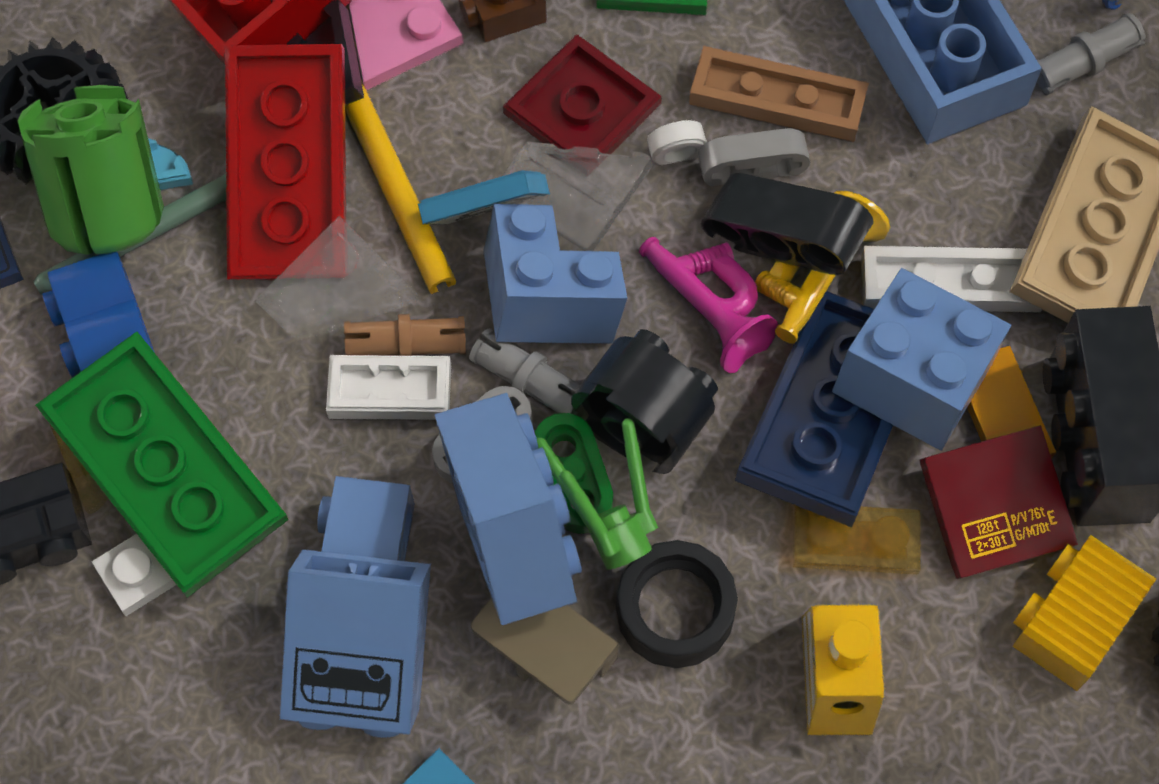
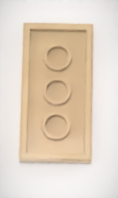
M1092 106L1081 119L1009 291L1069 323L1076 309L1138 306L1159 251V141Z

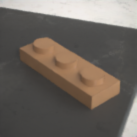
M703 46L690 91L689 105L855 142L869 83Z

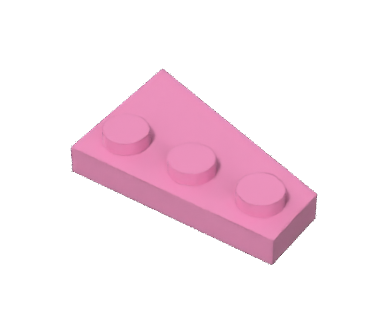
M352 0L349 3L366 90L463 44L462 33L440 0Z

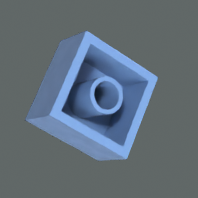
M901 267L849 347L832 392L942 451L991 368L1012 324Z

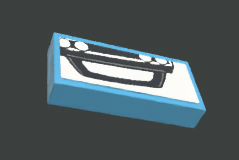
M521 170L421 200L418 207L423 224H450L493 211L494 204H518L549 195L550 191L545 174Z

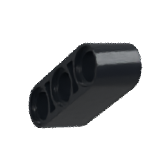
M735 172L728 177L703 217L701 226L708 236L713 238L717 234L735 243L733 249L739 252L826 274L841 275L844 274L874 221L872 215L864 206L849 197Z

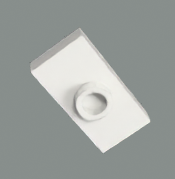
M330 355L326 402L328 418L436 420L434 414L450 410V356Z

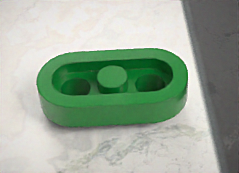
M557 413L545 418L535 430L536 439L544 438L551 449L560 441L571 442L576 448L572 455L568 457L556 456L564 468L572 473L586 496H589L594 501L593 507L598 515L613 508L612 486L589 424L581 417L571 413ZM553 476L554 485L558 484ZM563 492L570 516V522L565 523L564 528L578 534L590 533Z

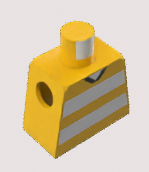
M811 606L802 616L808 735H872L884 699L878 606ZM845 701L857 702V707L837 708L833 705Z

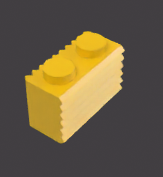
M1092 535L1088 537L1079 551L1069 544L1065 547L1047 573L1057 583L1045 599L1034 592L1013 622L1014 625L1023 630L1013 644V647L1076 691L1095 672L1156 581L1155 577Z

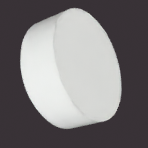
M688 120L673 122L659 127L647 137L651 159L659 165L699 157L700 147L707 143L702 124L697 121Z

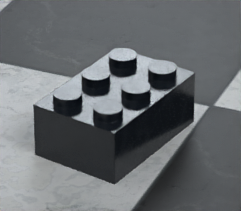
M1151 306L1076 309L1064 332L1058 334L1056 347L1050 358L1044 360L1042 371L1045 392L1056 395L1059 414L1053 415L1051 434L1055 450L1065 451L1068 471L1062 473L1060 487L1067 508H1074L1077 527L1151 523L1159 513V348Z

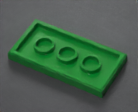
M137 331L35 405L187 598L289 520L283 509Z

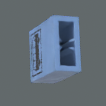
M312 550L301 551L288 571L280 719L299 721L303 727L313 730H326L335 726L363 729L366 734L381 738L393 737L398 734L410 735L419 711L431 564Z

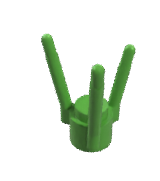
M629 418L622 422V429L636 510L635 513L631 514L626 505L623 504L598 515L572 473L564 468L544 438H537L538 448L543 447L552 475L589 530L607 570L624 566L650 552L652 547L646 534L658 528L649 507L635 424Z

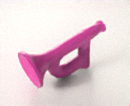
M656 237L648 238L641 245L639 254L643 257L646 256L655 269L717 330L722 341L720 365L726 372L736 373L747 359L754 354L768 349L776 336L775 330L778 322L769 314L746 317L754 309L757 302V284L751 275L734 260V254L729 243H722L715 247L713 246L680 257H676L661 246ZM713 271L732 289L734 295L731 298H720L696 276Z

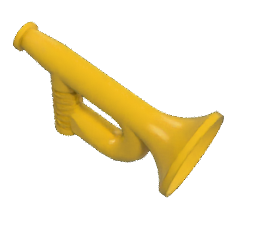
M850 191L834 192L859 202L872 215L874 223L863 242H878L885 239L890 230V223L880 207L860 194ZM776 261L770 271H763L757 276L755 283L757 284L758 292L788 308L782 325H778L775 330L776 335L781 340L787 343H796L798 333L811 318L836 275L811 270L800 288L790 283L799 267Z

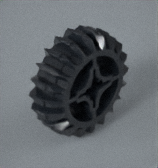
M53 37L47 47L39 49L37 45L29 40L28 52L18 56V54L8 49V63L4 66L0 65V170L6 175L15 172L17 178L26 185L33 177L17 122L24 109L39 99L41 102H45L48 108L58 103L76 99L74 91L76 87L108 85L124 88L123 84L119 83L120 79L116 69L109 62L105 63L102 56L95 49L85 52L83 46L79 45L76 40L72 41L64 49L61 43ZM124 88L126 99H128L126 90Z

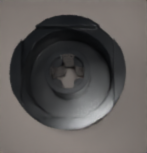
M640 329L634 337H619L612 343L572 395L571 405L574 411H576L582 404L589 414L585 421L591 427L594 437L625 458L627 457L622 422L627 418L632 419L635 424L640 454L658 463L652 472L667 474L673 470L714 414L715 405L713 397L718 391V386L713 378L704 371L695 367L687 368L678 359L669 354V347L661 337L649 330Z

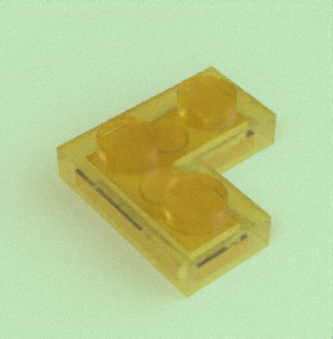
M794 505L793 567L918 575L921 570L920 510L860 507L854 525L851 528Z

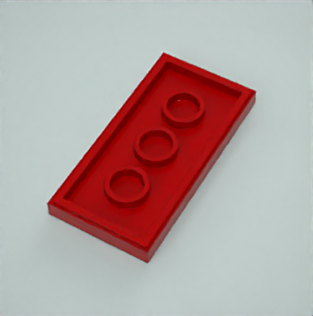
M342 44L225 45L227 279H346L344 46Z

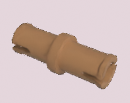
M398 314V320L351 323L350 321H344L345 355L412 356L449 353L466 354L464 316H458V318L410 320V314Z

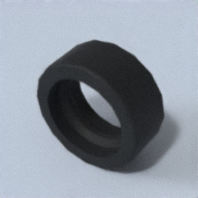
M681 540L653 544L650 552L629 563L621 574L616 596V612L620 632L632 650L652 664L671 668L698 665L716 654L731 634L738 603L734 577L720 557L700 544ZM679 569L692 572L705 582L712 593L714 603L712 619L703 631L692 638L681 640L663 638L650 630L641 617L639 608L641 590L650 578L662 571Z

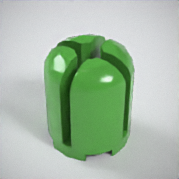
M94 85L74 88L76 99L58 103L44 110L42 109L40 99L35 101L22 111L17 122L50 237L66 251L85 255L91 254L93 251L95 254L125 251L144 241L154 232L155 227L159 225L164 205L139 99L136 102L126 99L123 87Z

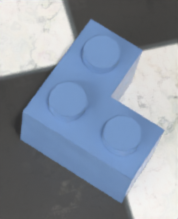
M494 204L483 251L496 342L612 344L627 301L619 252L560 250L553 205Z

